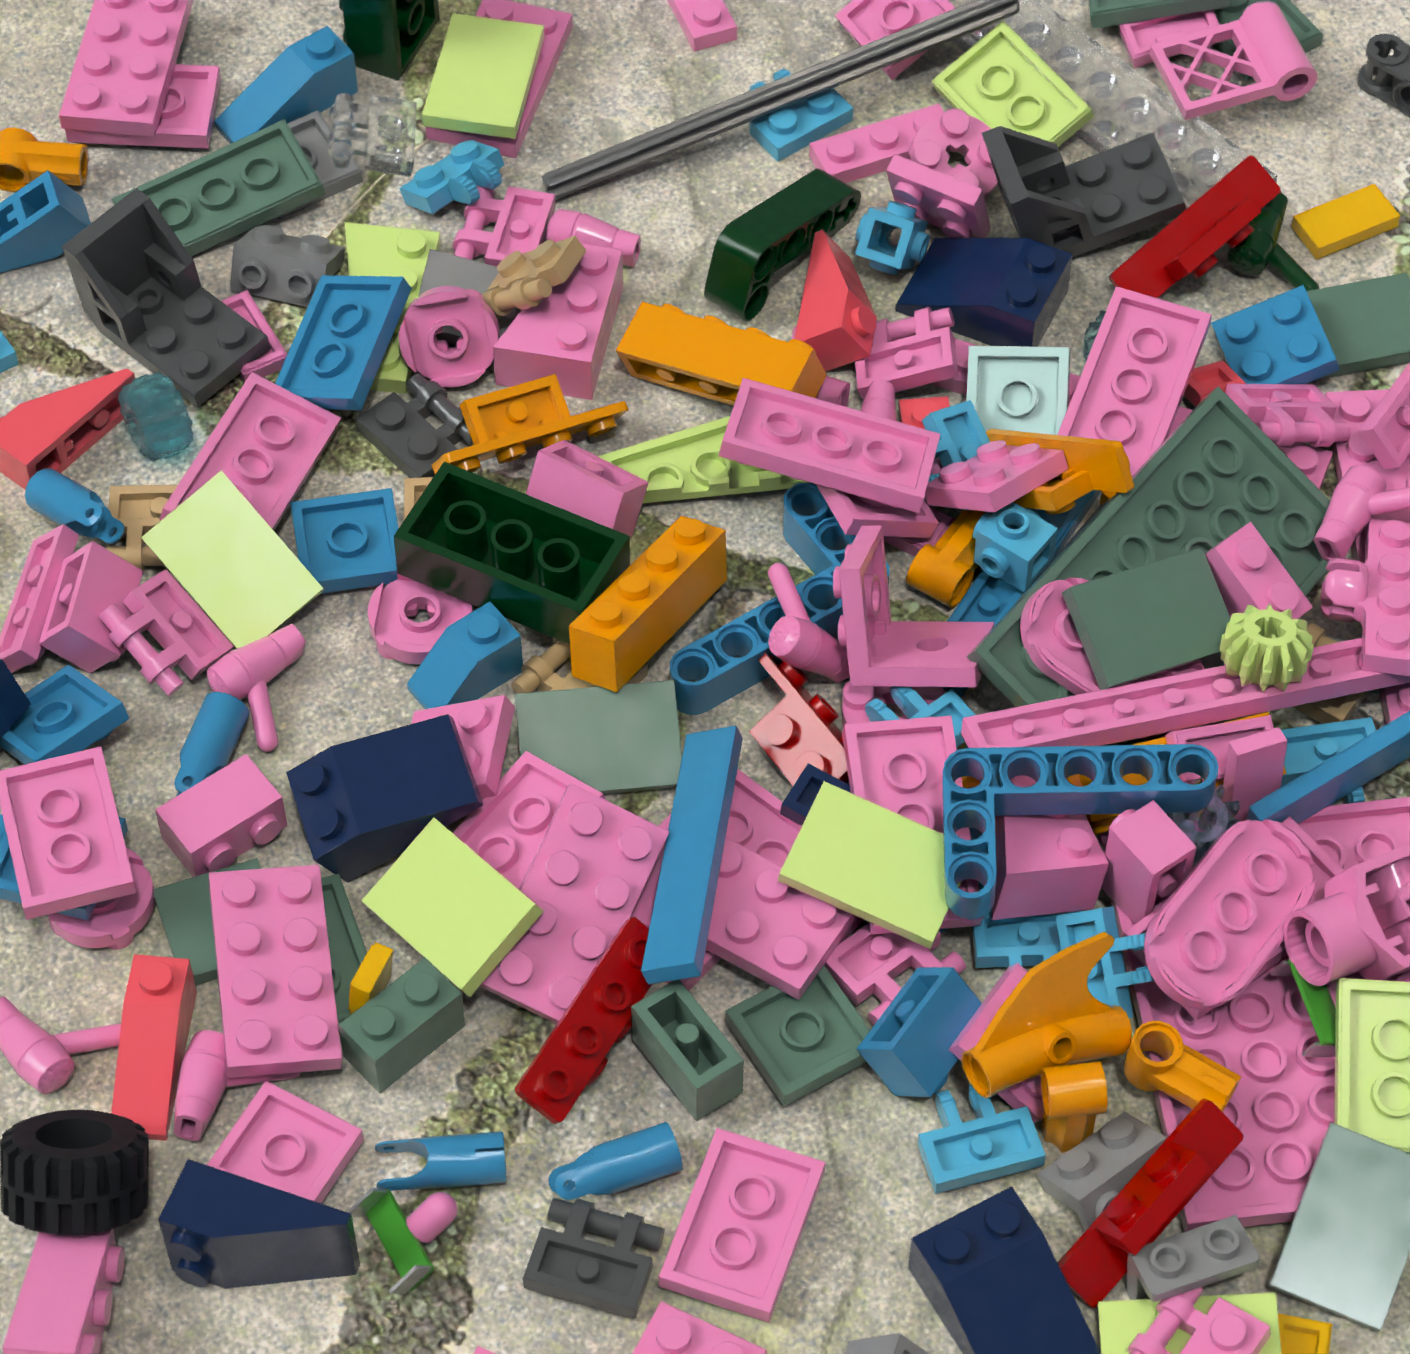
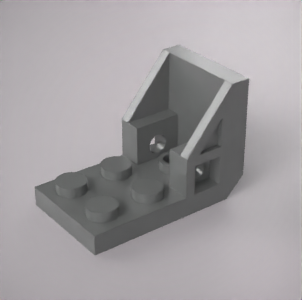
M1002 126L982 133L1000 192L1019 238H1030L1072 253V258L1172 220L1186 209L1183 197L1154 132L1067 166L1064 164L1056 143Z
M137 188L62 246L83 310L97 329L197 408L240 374L245 364L257 360L270 349L267 335L201 286L194 260L152 200Z

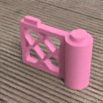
M1257 2L1245 9L1239 20L1184 35L1182 30L1155 37V43L1150 44V56L1185 120L1272 95L1281 101H1292L1308 93L1317 81L1316 70L1280 7L1273 2ZM1232 39L1237 48L1233 56L1210 49L1214 43ZM1182 53L1195 59L1188 69L1170 63L1167 57ZM1203 61L1226 68L1220 79L1197 71ZM1236 71L1253 77L1256 83L1242 87L1228 81L1233 72ZM1191 83L1213 92L1209 97L1191 101L1186 90Z

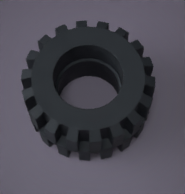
M63 1110L22 1120L12 1125V1128L7 1129L2 1134V1139L0 1140L1 1211L14 1224L24 1226V1228L48 1234L85 1235L122 1227L129 1224L131 1220L138 1219L144 1214V1209H147L149 1204L148 1133H145V1128L140 1124L134 1123L133 1120L101 1111Z

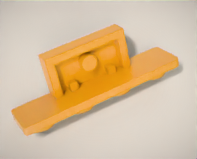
M556 374L464 400L459 405L473 445L442 455L432 464L434 474H436L442 463L446 462L472 473L481 468V461L496 457L499 464L511 462L527 455L526 448L542 443L543 448L563 440L571 442V435L587 430L589 437L598 436L617 428L616 420L628 411L626 401H621L571 416Z
M989 429L986 431L990 442L1002 440L1011 446L1037 443L1040 445V448L1063 450L1068 470L1013 501L1023 508L1045 510L1046 514L1050 515L1060 514L1072 509L1076 505L1075 500L1092 490L1127 493L1134 489L1129 458L1120 441Z

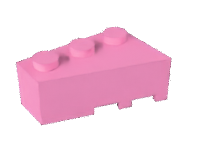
M582 244L587 251L565 283L552 286L551 295L543 298L537 306L521 310L493 346L496 385L511 387L556 374L564 396L593 399L623 292L622 250Z
M1025 775L1016 776L1010 780L1014 785L1023 788L1031 787L1037 783L1033 778ZM1085 814L995 816L997 877L996 895L992 907V920L1094 909L1109 862Z

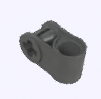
M1392 34L1375 35L1367 43L1366 56L1368 59L1366 64L1359 70L1357 76L1358 84L1367 94L1378 97L1410 117V45ZM1391 49L1394 51L1393 56L1389 55ZM1373 75H1376L1375 81H1372Z

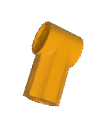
M15 127L1 130L0 189L17 192L48 170L66 185H85L88 175L89 157L87 145L37 141L36 137L30 132Z
M963 510L934 546L929 543L924 545L910 565L906 583L950 608L956 607L967 593L974 577V571L979 566L973 562L976 540L972 537L977 522L985 512Z
M1149 1021L1141 1024L1135 1030L1123 1064L1125 1076L1136 1088L1143 1091L1160 1090L1192 1109L1200 1100L1208 1099L1223 1112L1241 1080L1240 1075L1183 1044V1039L1178 1030L1162 1021ZM1152 1051L1158 1053L1164 1061L1150 1060L1142 1052Z
M1099 1061L1042 1067L1041 1092L1044 1111L1041 1126L1044 1141L1052 1143L1058 1147L1061 1153H1065L1093 1134L1096 1114L1107 1112L1108 1095L1104 1069Z

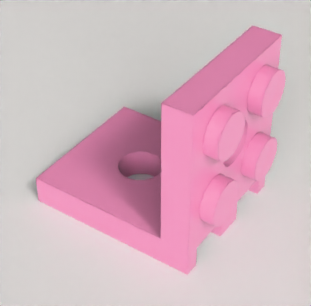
M862 525L853 543L846 546L845 557L841 566H836L833 573V593L835 598L842 599L843 615L840 616L838 622V641L841 647H847L851 686L977 687L982 672L978 669L977 663L970 661L967 656L991 631L995 623L892 621L882 525Z

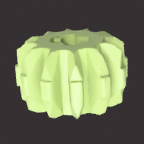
M1270 603L1265 610H1259L1252 605H1248L1244 613H1232L1230 621L1226 625L1225 633L1221 636L1219 647L1221 651L1220 659L1226 665V674L1240 676L1241 686L1254 683L1259 685L1264 692L1268 686L1273 685L1285 691L1289 682H1301L1303 675L1306 673L1308 661H1311L1314 648L1312 644L1313 636L1307 631V621L1293 619L1291 609L1279 612L1273 610Z

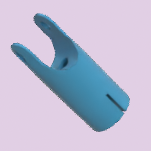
M51 468L42 469L30 478L26 486L25 498L29 507L58 525H66L79 535L99 538L108 544H113L122 537L125 529L124 524L112 517L109 509L95 492Z
M211 692L206 695L179 754L181 767L174 782L175 789L178 791L176 796L227 766L250 713L248 707L238 698L222 692Z
M667 1122L592 1147L589 1151L580 1155L574 1162L555 1168L550 1173L548 1181L551 1190L566 1200L576 1199L587 1194L612 1195L683 1170V1164L672 1129Z
M503 1131L385 1141L375 1145V1150L380 1153L413 1152L427 1160L423 1170L415 1175L380 1180L376 1184L377 1188L393 1191L507 1183Z

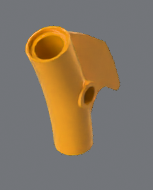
M1102 932L1071 945L1034 966L1025 974L998 1009L977 1045L962 1053L961 1059L964 1072L970 1084L980 1096L984 1098L991 1097L1006 1088L1040 1075L1042 1067L1077 1064L1095 1059L1120 1056L1127 1052L1132 1040V1028L1127 1013L1120 1006L1107 1005L1091 995L1087 986L1090 971L1113 946V936Z

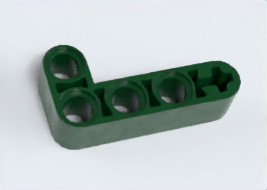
M818 168L731 221L720 233L714 246L704 288L705 298L743 321H751L766 303L774 272L810 250L813 245L815 232L823 230L830 237L845 227L858 210L861 201L860 191Z

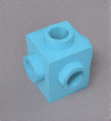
M889 201L887 208L869 207L868 213L862 216L857 228L856 241H858L855 255L870 259L869 267L893 275H897L898 269L914 268L916 261L921 262L929 245L930 235L925 233L928 221L915 217L916 208L895 201ZM896 228L902 229L898 246L891 239L892 232Z
M1014 502L995 513L986 512L977 522L972 537L976 540L973 562L978 564L988 575L994 578H1001L1021 591L1026 592L1054 560L1058 528L1043 520L1034 510L1023 508Z

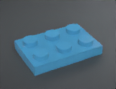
M321 275L275 384L323 409L361 411L412 290L405 278L395 276Z

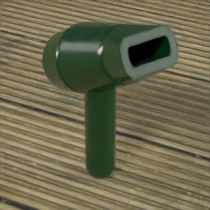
M1280 192L1260 210L1261 213L1249 222L1254 231L1234 248L1229 249L1228 262L1234 270L1249 276L1261 273L1267 264L1270 263L1294 288L1304 285L1306 291L1319 289L1317 282L1277 243L1288 203V198Z

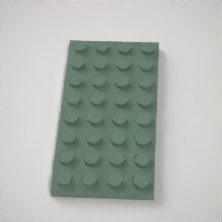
M1219 386L1208 393L1132 476L1134 489L1127 493L1117 492L968 654L967 658L977 663L978 669L1016 707L1075 695L1039 670L1032 662L1022 643L1020 621L1023 608L1032 594L1045 584L1055 580H1066L1067 578H1083L1092 581L1201 547L1204 553H1206L1249 522H1252L1305 597L1328 571L1326 570L1328 561L1321 558L1313 539L1323 522L1330 500ZM1221 654L1200 660L1204 669L1225 665L1224 661L1220 659ZM1136 738L1102 746L1133 745L1145 742L1146 740Z

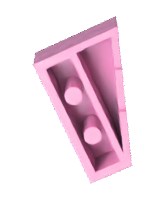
M114 1229L85 1235H57L39 1232L3 1344V1354H100L104 1329L109 1324L111 1317L113 1283L121 1281L125 1263L124 1247L116 1246Z

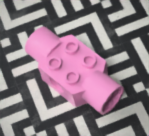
M1410 843L1358 863L1326 881L1324 899L1294 910L1286 916L1283 925L1285 948L1291 962L1307 982L1315 986H1323L1355 972H1358L1366 980H1386L1410 970Z

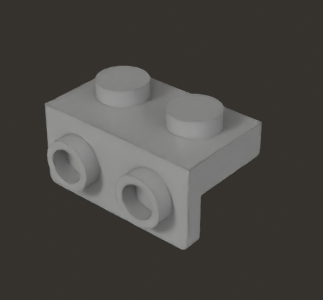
M269 225L252 228L234 244L230 280L232 291L243 292L248 290L250 295L308 307L321 275H333L343 266L345 247L332 245L325 237L305 235L299 238L285 235L281 228Z
M1124 1111L1037 1173L1043 1191L1078 1213L1085 1232L1163 1144L1167 1137Z
M1233 1215L1146 1244L1136 1256L1128 1253L1126 1292L1131 1300L1150 1299L1153 1302H1157L1255 1269L1259 1266V1254L1237 1215Z

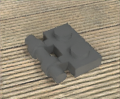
M418 373L413 375L406 384V388L416 396L414 399L406 403L398 394L393 392L356 418L357 431L409 478L434 477L432 464L442 455L459 450L454 445L461 440H465L470 446L473 445L460 407L455 406L447 398L448 393L441 385L435 381H427ZM433 413L445 422L437 429L425 420Z
M553 1198L547 1220L566 1225L564 1233L541 1227L523 1276L524 1288L636 1319L653 1269V1258L634 1253V1250L639 1245L659 1251L665 1228L644 1223V1216L626 1212L625 1216L622 1217L594 1209L595 1204L577 1198L574 1203ZM588 1232L616 1239L613 1247L584 1239Z

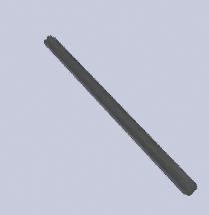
M975 0L547 172L542 176L546 193L555 194V200L1016 15L1020 11L1019 1Z

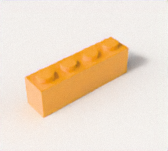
M642 301L616 349L617 354L632 377L732 406L735 404L743 378L815 398L827 376L814 348L801 340L791 339L789 342L772 338L764 331L754 327H748L746 330L729 326L714 316L706 315L700 318L689 315L671 304L657 306Z
M681 515L569 625L572 676L618 692L727 581L726 530Z

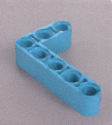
M799 483L788 489L784 496L783 536L786 542L815 574L796 585L810 621L837 639L838 622L840 616L843 615L842 599L835 598L833 593V573L835 567L841 566L844 560L846 546L852 544L856 536L845 535L816 484ZM886 561L887 579L889 587V565ZM777 596L685 646L672 656L670 660V680H674L676 703L679 712L687 715L705 713L770 677V674L758 659L767 653L782 662L780 658L770 651L768 645V638L772 627L780 618L785 616ZM688 680H698V681H697V682H689Z
M1195 744L965 748L955 751L944 762L942 779L944 880L947 906L955 915L970 920L981 918L993 907L997 877L995 816L1121 814L1128 809L1137 811L1153 800L1165 813L1200 811L1209 805L1214 796L1219 768L1216 757L1207 748ZM1191 772L1201 776L1204 781L1200 784L1192 785L1181 781L1178 776L1182 773ZM1136 773L1144 776L1148 782L1144 785L1135 786L1125 782L1122 777L1127 774ZM1080 774L1090 778L1092 783L1079 787L1069 783L1066 778L1071 775ZM1025 775L1033 778L1037 783L1031 787L1023 788L1014 785L1010 780L1016 776ZM970 776L979 780L980 784L974 788L967 789L956 785L955 780L960 777ZM972 827L979 830L982 836L974 840H964L957 836L956 832L961 828ZM970 878L980 881L984 888L978 892L969 893L959 889L957 884L964 879Z

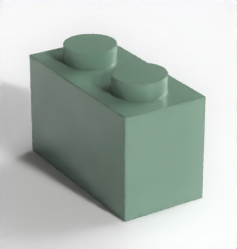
M424 957L338 1025L344 1058L379 1093H382L465 1027L462 993Z
M680 980L670 982L631 1006L633 1041L696 1121L743 1093V1058Z

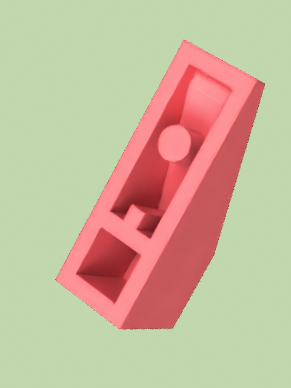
M823 230L815 232L795 339L801 340L814 348L824 371L827 372L870 356L877 317L851 258Z
M126 368L20 403L6 416L0 417V472L24 490H26L30 478L42 469L51 468L59 473L63 472L140 405L134 373Z
M134 954L123 1003L111 1113L133 1120L134 1123L140 1124L145 1128V1133H148L149 1139L167 1141L176 1099L181 1061L186 1050L197 989L190 959Z

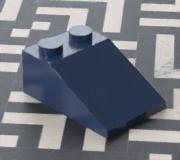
M934 238L923 260L896 303L895 311L913 317L914 311L930 307L932 311L950 307L955 325L950 327V329L954 333L990 346L1038 347L1068 293L1073 254L1030 238Z
M449 714L330 746L286 772L314 861L333 874H339L340 878L347 883L406 850L433 817L446 827L483 806L454 719Z
M190 1159L187 1160L158 1219L172 1271H175V1274L183 1281L195 1286L204 1287L207 1283L229 1289L356 1275L360 1267L353 1220L350 1213Z
M1012 1186L911 1238L908 1269L962 1354H1101L1043 1232Z

